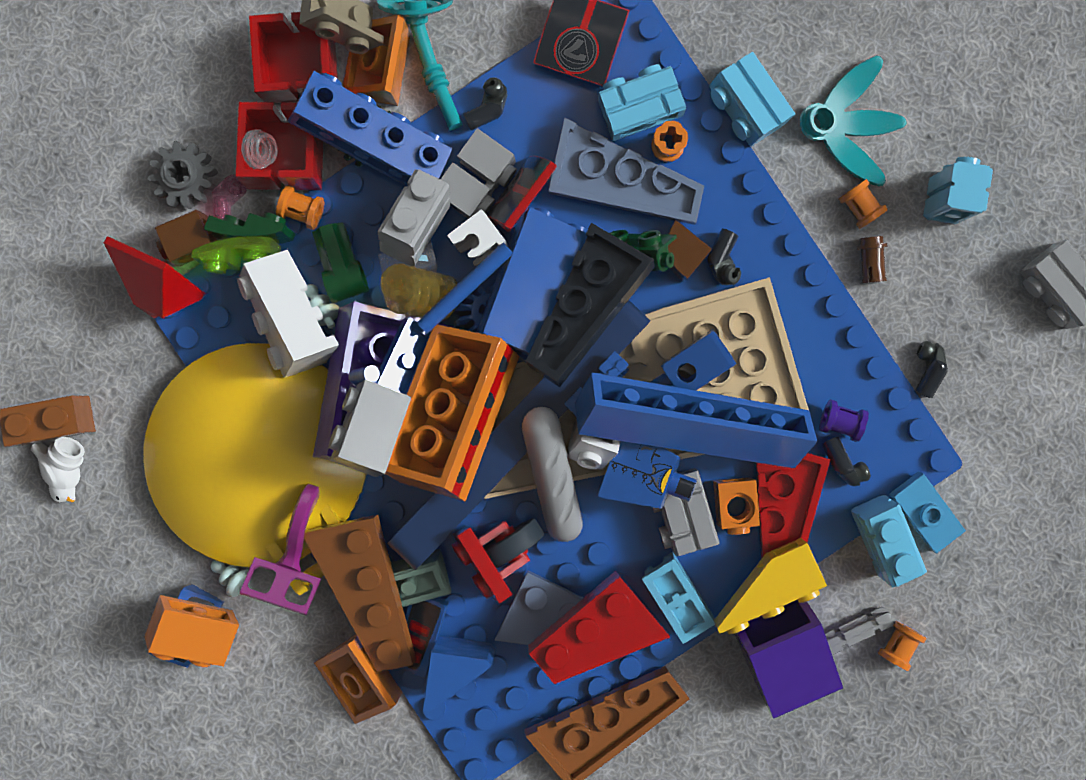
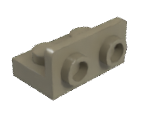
M302 0L300 24L315 31L317 36L331 39L345 46L347 51L355 54H365L369 50L383 45L384 36L371 30L373 7L360 0Z

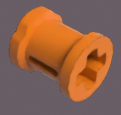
M665 121L655 130L652 139L651 150L654 156L663 162L677 160L687 145L688 133L679 122ZM666 135L672 136V141L675 142L673 149L666 148V142L664 141Z
M867 179L838 198L840 203H846L858 220L856 225L859 229L865 227L888 210L886 205H880L868 188L870 183Z
M287 185L282 190L278 199L276 215L284 219L289 217L305 223L308 229L314 230L318 226L323 214L324 198L319 196L315 199L295 192L294 187Z
M895 621L893 625L895 631L886 647L880 648L878 654L900 668L909 671L911 668L909 661L919 643H925L927 638L908 626Z

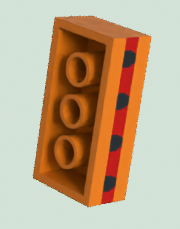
M438 324L432 329L407 392V395L411 396V400L385 474L400 483L466 501L519 359V355L502 338Z

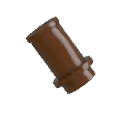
M883 236L860 238L861 246H857V250H861L862 283L887 281L884 248L888 247V243H884Z

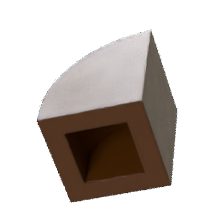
M676 220L668 234L677 235V238L668 245L669 252H672L674 255V265L670 269L681 281L685 282L712 248Z

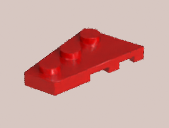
M807 453L795 468L756 462L762 558L766 553L799 538L808 542L830 459Z

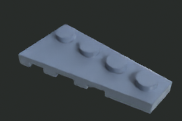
M564 118L555 159L557 168L551 177L549 194L695 225L704 185L661 164L657 165L641 157L642 155L630 149L622 148L608 141V138L596 132L592 133L578 126L577 123Z

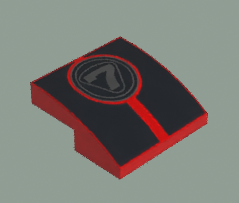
M553 0L533 63L603 86L607 82L630 10L601 0Z
M529 156L486 214L495 226L500 225L510 232L554 173L557 165L539 156Z

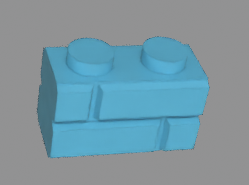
M754 52L749 53L735 64L721 71L709 85L714 104L719 109L726 110L732 119L734 133L740 140H746L750 147L784 126L795 115V112Z
M659 64L652 65L641 70L638 73L639 77L625 82V79L621 77L603 85L604 90L598 93V103L612 141L622 139L684 115L686 105L671 66L661 69Z
M973 157L956 158V163L944 165L942 171L929 178L927 195L930 198L925 201L923 216L927 220L957 224L986 211L989 192L986 189L991 186L993 169L987 165H980L981 160Z
M882 495L851 510L868 554L873 559L872 563L876 573L892 588L898 587L927 572L899 503L891 500L886 495Z

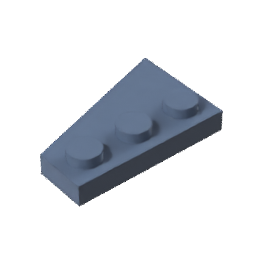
M528 570L501 624L495 641L529 645L584 597Z

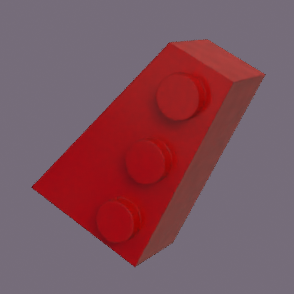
M615 571L528 645L529 655L549 679L556 684L670 638V636Z

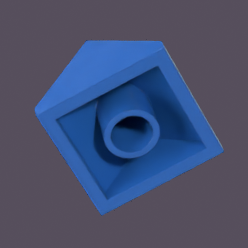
M445 636L438 637L430 657L423 707L427 714L431 713L492 667L496 650L492 643Z

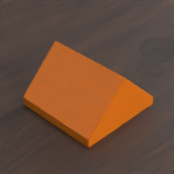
M400 15L372 19L371 30L384 36L383 45L373 48L365 54L349 52L343 87L355 94L363 93L368 95L378 103L398 106L411 33L405 18Z
M356 634L314 662L355 724L392 709L402 694L401 689L388 670L376 672Z

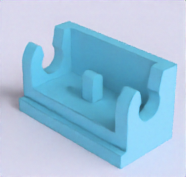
M673 552L665 556L663 562L654 568L650 566L645 570V576L642 577L643 582L683 644L716 624L712 612Z

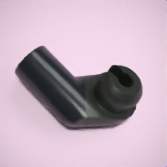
M492 77L487 79L483 85L485 91L481 105L463 113L471 131L498 119L502 115L508 94L506 86L499 78Z
M723 228L708 255V263L714 278L720 284L734 285L741 278V270L735 267L730 253L739 236Z
M923 341L918 347L916 354L919 359L926 361L927 370L915 390L928 398H933L948 371L945 349L939 343L933 344L930 341Z
M839 437L832 438L822 444L833 469L850 486H860V482L870 479L871 475L867 465L864 462H858L853 465Z

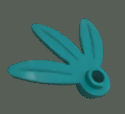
M876 55L849 70L835 84L823 104L813 103L807 106L800 115V127L803 134L810 140H823L831 155L846 171L862 181L867 179L870 184L880 187L886 182L884 173L859 146L845 135L874 136L887 134L904 128L907 121L899 114L886 111H844L866 91L883 66V59ZM814 117L820 121L819 128L814 123Z

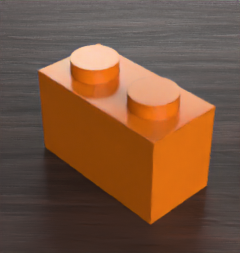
M159 595L144 638L148 652L159 659L173 660L175 657L189 660L192 664L200 667H210L211 664L224 667L239 623L233 610Z

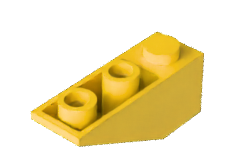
M799 538L764 555L714 619L719 634L725 631L728 634L738 633L749 626L748 621L761 615L764 619L774 617L783 612V606L790 602L798 600L799 603H803L820 595L819 589L826 587L827 584L808 543Z

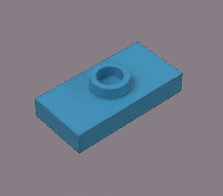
M920 471L889 494L895 502L900 504L902 512L931 551L936 554L966 531L927 477Z

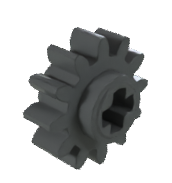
M174 141L172 146L173 152L171 153L160 147L159 153L163 157L161 162L157 160L149 161V164L157 169V174H151L147 179L154 184L160 185L154 190V195L159 198L167 197V204L174 208L181 202L185 208L192 209L193 198L206 203L207 198L203 191L205 189L213 191L217 188L208 181L209 177L218 174L216 169L206 166L210 163L212 157L206 152L199 153V147L192 142L188 144L185 150L181 143ZM182 169L188 170V176H183L184 182L177 180L178 175H183Z

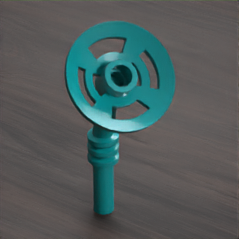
M377 0L380 10L392 15L403 16L406 18V23L410 24L423 66L421 74L425 78L428 91L434 93L448 129L455 130L460 128L463 123L447 88L450 83L446 79L442 65L437 64L425 23L428 22V15L446 9L452 5L453 0Z

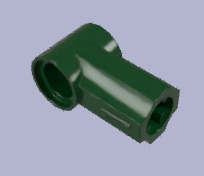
M343 222L331 223L312 231L324 269L321 272L322 280L330 301L336 303L369 292L364 270L360 261L355 258L345 224Z

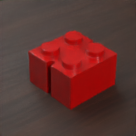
M291 12V20L299 30L297 33H294V28L284 13L249 16L254 92L264 102L298 101V94L302 93L313 71L319 74L327 73L338 79L335 41L321 38L315 34V31L301 25V12Z
M239 102L236 178L248 190H281V183L285 186H292L295 190H322L323 141L291 123H284L283 116L273 102ZM281 102V111L287 120L296 105L294 102Z

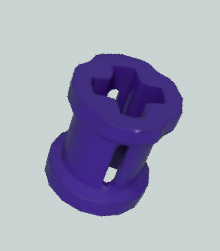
M830 399L823 410L819 429L825 433L831 430L850 436L851 441L859 442L865 432L869 413L863 409L854 411L838 406L837 401Z

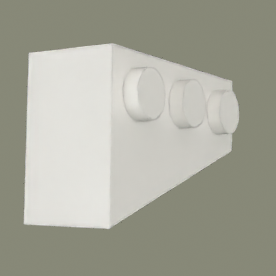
M288 250L244 263L240 274L241 278L237 279L238 286L245 300L250 299L255 309V313L252 314L253 322L258 333L266 335L271 347L267 349V354L274 370L280 369L283 377L287 378L326 364L339 344L334 335L326 337L318 323V320L323 319V315L318 306L311 307L305 293L308 287Z

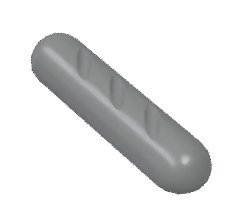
M537 407L529 411L524 417L522 433L547 531L555 540L569 542L577 538L581 533L583 520L561 425L557 414L547 407Z

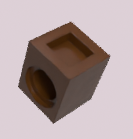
M196 209L155 227L159 239L156 240V245L161 256L173 264L183 266L221 249L217 238L204 230L208 216Z

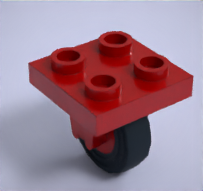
M534 518L526 520L515 527L509 526L506 521H502L476 537L471 527L464 526L453 533L456 542L451 546L462 564L467 566L471 563L477 574L471 578L483 597L486 599L492 597L500 604L513 595L503 579L530 561L526 553H528L530 547L544 536V533ZM494 539L491 543H489L483 548V545Z

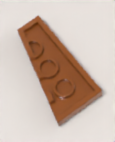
M378 514L306 530L304 539L376 672L413 665L416 661V656Z
M666 666L524 729L525 736L562 780H584L690 699Z

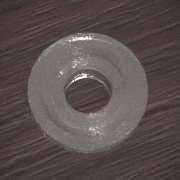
M250 130L243 138L241 151L245 162L251 168L263 169L276 160L278 148L272 135L262 130Z

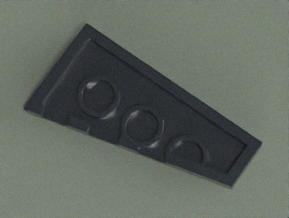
M593 223L590 224L586 232L587 239L581 251L578 250L572 262L573 268L565 285L562 284L558 291L555 307L551 315L546 317L526 359L531 369L558 387H561L655 267L652 258Z

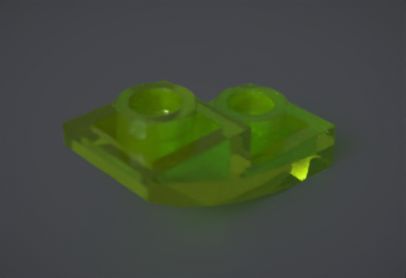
M235 237L200 246L192 250L191 258L200 263L204 271L226 274L227 269L240 271L242 256L243 261L250 262L280 252L281 246L270 237Z

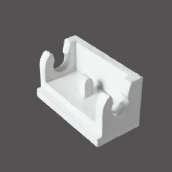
M482 209L447 235L460 253L470 250L467 255L469 258H476L473 262L475 266H478L503 242L507 246L505 239Z

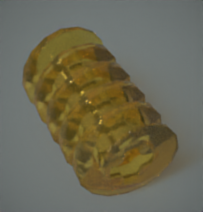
M394 264L384 271L381 276L380 285L384 294L385 304L390 311L396 314H404L405 316L422 318L457 285L455 278L449 275L427 271L406 264ZM453 309L442 321L449 318L455 311V309Z

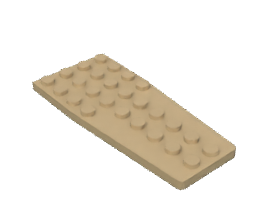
M770 277L646 314L651 321L619 354L629 364L627 367L629 371L623 378L650 382L664 373L661 367L663 362L714 329L737 364L696 391L809 410ZM525 362L516 364L491 433L544 378ZM687 363L679 368L678 372L683 378H689L696 373V369L693 365ZM569 409L559 418L566 451L568 450L573 425L577 420L576 416ZM665 448L680 456L681 459L704 455ZM528 452L484 499L536 489ZM568 458L573 481L605 475L609 465L608 463L602 470L587 469L580 466L577 461Z

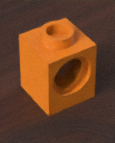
M747 477L713 480L716 521L721 529H727V534L739 535L750 533V527L760 526L757 483L755 479ZM735 497H743L746 504L744 512L738 516H730L727 510L729 501Z

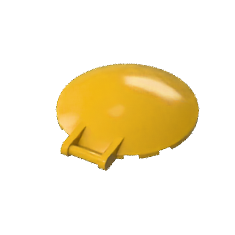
M246 343L224 347L202 356L184 368L169 383L156 402L149 418L143 446L144 472L148 490L154 505L169 528L182 541L204 556L222 563L241 567H251L255 557L272 563L278 562L283 557L292 513L302 490L307 484L318 486L320 494L309 517L306 530L347 521L360 493H362L366 479V473L330 460L313 457L328 369L320 365L284 378L280 369L274 370L267 354V349L271 347L265 343ZM305 539L300 560L311 553ZM318 563L303 571V573L317 578L324 576ZM295 579L290 583L292 589L299 596L311 589L310 583Z

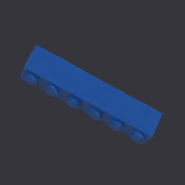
M591 373L575 401L579 435L795 468L817 442L809 410L610 375Z

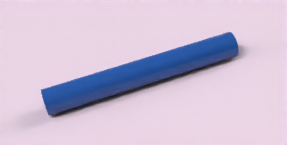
M504 242L500 244L417 321V324L428 334L514 253Z

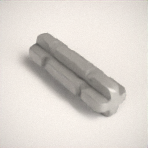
M879 607L870 611L871 616L869 617L864 614L839 626V631L837 632L833 629L826 632L825 635L832 655L844 650L842 647L844 645H847L849 648L876 635L875 631L878 629L880 632L891 628L894 623L888 610L885 607Z

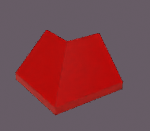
M108 236L103 242L133 304L152 318L158 316L165 318L203 298L205 293L166 262Z

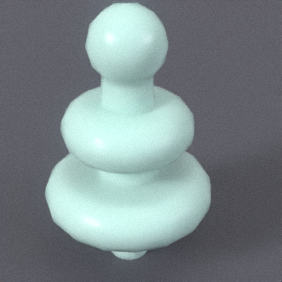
M307 285L308 288L305 293L311 299L309 301L311 307L318 306L323 315V319L318 320L319 325H327L328 328H333L335 326L333 321L338 317L339 306L330 303L327 295H319L318 288L315 285Z
M212 561L211 570L220 574L219 583L222 586H227L226 594L229 597L240 595V590L249 570L239 571L237 566L230 565L226 567L222 562Z

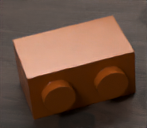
M72 395L0 409V427L4 447L28 445L55 440L60 437L96 432L89 396Z

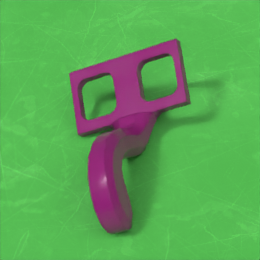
M307 484L297 500L288 528L286 549L283 557L276 563L255 557L240 590L241 595L305 616L307 615L321 579L303 573L299 563L306 526L320 494L318 486ZM261 567L276 573L271 589L267 593H261L248 587L256 568ZM295 579L310 583L313 586L307 603L304 605H298L285 599L290 583Z

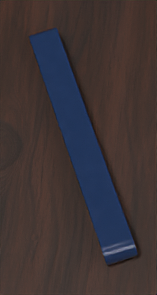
M628 300L561 387H558L544 377L490 434L466 501L434 493L387 544L416 570L527 453L522 433V422L526 414L534 408L547 407L553 410L558 418H560L568 409L564 405L566 401L580 387L583 389L591 373L599 374L601 371L598 368L614 351L620 354L651 320Z

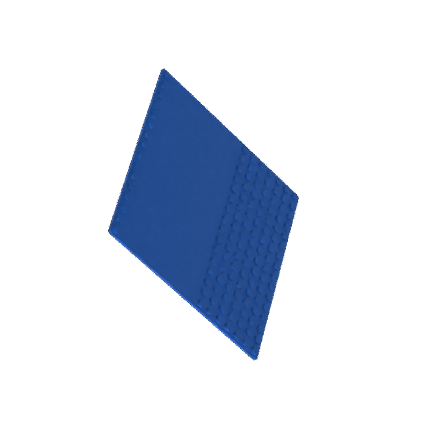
M601 0L630 10L607 82L621 77L625 79V82L639 77L638 73L641 70L659 64L661 69L669 66L673 69L678 88L686 105V110L682 117L671 121L679 122L688 133L687 145L677 160L673 162L660 161L651 150L655 130L662 124L612 141L598 103V93L604 90L603 86L534 64L541 36L451 96L463 123L460 128L455 130L448 129L439 105L411 122L410 125L422 132L429 131L440 136L444 140V144L452 148L439 179L442 178L453 162L485 185L486 181L460 163L461 159L457 155L476 130H470L463 113L481 105L485 91L483 89L484 82L489 78L496 77L507 88L508 96L503 113L498 119L478 129L515 155L516 163L514 167L517 168V171L513 178L529 156H539L555 164L564 118H567L592 133L596 132L608 138V141L622 148L630 149L657 165L661 164L704 185L696 224L679 223L710 248L713 247L722 228L737 234L739 237L730 256L735 267L741 270L740 280L734 285L720 284L714 278L707 255L685 282L681 281L670 268L664 272L651 271L629 300L646 315L662 308L770 277L817 438L816 444L808 453L828 459L822 444L832 438L839 437L852 464L864 462L871 475L868 481L860 482V486H850L829 463L807 542L818 564L861 535L851 513L854 507L882 495H886L893 500L889 494L918 471L923 473L930 483L935 486L959 470L962 466V460L746 140L742 141L736 136L732 129V119L726 110H721L714 104L709 84L652 0ZM666 135L664 138L666 148L673 149L675 142L672 141L671 135ZM356 159L323 181L322 190H310L304 194L314 199L317 196L324 198L323 214L318 226L314 230L308 229L305 223L286 217L285 225L295 233L293 241L263 246L229 244L183 275L205 293L203 298L165 318L158 316L154 319L186 367L202 356L224 347L246 343L269 344L266 335H260L254 325L252 314L255 313V309L251 300L243 298L238 286L237 279L241 278L240 274L243 264L288 250L306 285L313 284L318 288L319 295H327L321 275L324 269L312 231L327 224L343 222L346 226L355 258L360 261L364 270L369 292L333 304L338 305L340 308L355 301L422 318L477 267L473 264L476 258H469L467 255L470 250L460 253L447 236L468 219L450 206L422 255H427L428 261L418 260L414 267L399 260H394L393 257L380 251L378 230L406 186ZM551 177L528 206V208L546 209L554 214L555 219L566 224H577L588 230L590 224L593 223L608 233L616 230H626L628 234H641L650 230H658L661 234H668L675 222L674 220L549 194ZM499 185L494 190L491 197L495 199V202L506 187ZM516 224L510 232L500 225L495 226L505 239L507 246H509ZM500 267L481 283L485 291L491 284L494 285ZM452 310L440 323L454 326V322L461 316ZM337 318L333 321L335 323L333 328H328L327 325L320 326L326 337L335 334ZM330 358L326 364H323L327 369L329 368ZM830 399L837 401L838 406L854 411L861 409L868 411L869 416L866 429L859 442L851 441L850 436L831 430L827 433L820 431L821 416L825 405ZM704 454L680 459L676 472L679 473L694 468L699 471L720 544L676 557L715 619L762 557L759 526L750 527V533L730 535L727 534V529H721L717 525L713 480L751 477L757 483L756 462ZM366 474L362 493H360L347 521L378 514L390 561L401 560L403 558L387 543L431 498L434 492L400 483L387 474L377 477ZM605 475L574 481L583 527L578 537L572 541L560 542L550 536L536 488L483 499L436 548L442 552L451 587V594L437 597L449 601L439 636L492 643L496 649L492 667L429 714L423 708L428 673L426 678H422L402 668L388 671L460 780L496 779L537 751L526 738L524 729L662 668L717 631L716 625L686 643L683 644L642 580L647 568L658 566L663 562L665 556L673 552L672 548H664L658 527L665 526L661 511L654 513L652 507L598 497ZM735 497L729 501L727 510L730 516H738L744 512L746 504L743 497ZM534 518L541 527L544 536L528 549L526 554L530 561L503 579L513 595L500 604L492 597L486 599L471 578L477 574L471 563L467 566L462 564L451 545L456 542L453 533L467 526L471 527L476 537L502 521H506L509 526L515 527L526 520ZM494 539L483 545V548L489 543H491ZM528 570L582 597L588 595L616 571L670 636V638L556 684L549 679L529 655L528 645L495 641L501 624ZM408 606L403 607L405 616Z

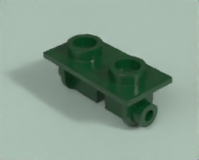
M626 230L610 232L613 236L652 258L655 264L652 271L664 272L668 268L673 267L674 255L672 252H669L668 245L677 238L676 234H661L658 230H650L641 234H628Z

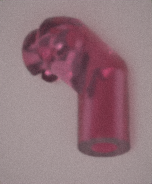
M236 174L227 176L213 189V217L223 220L225 214L231 215V207L246 193L247 188L236 178Z

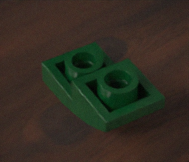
M264 212L263 217L249 213L246 222L225 214L223 220L209 215L204 230L217 239L242 245L263 246L282 244L293 241L295 233L285 225L286 220L269 212Z

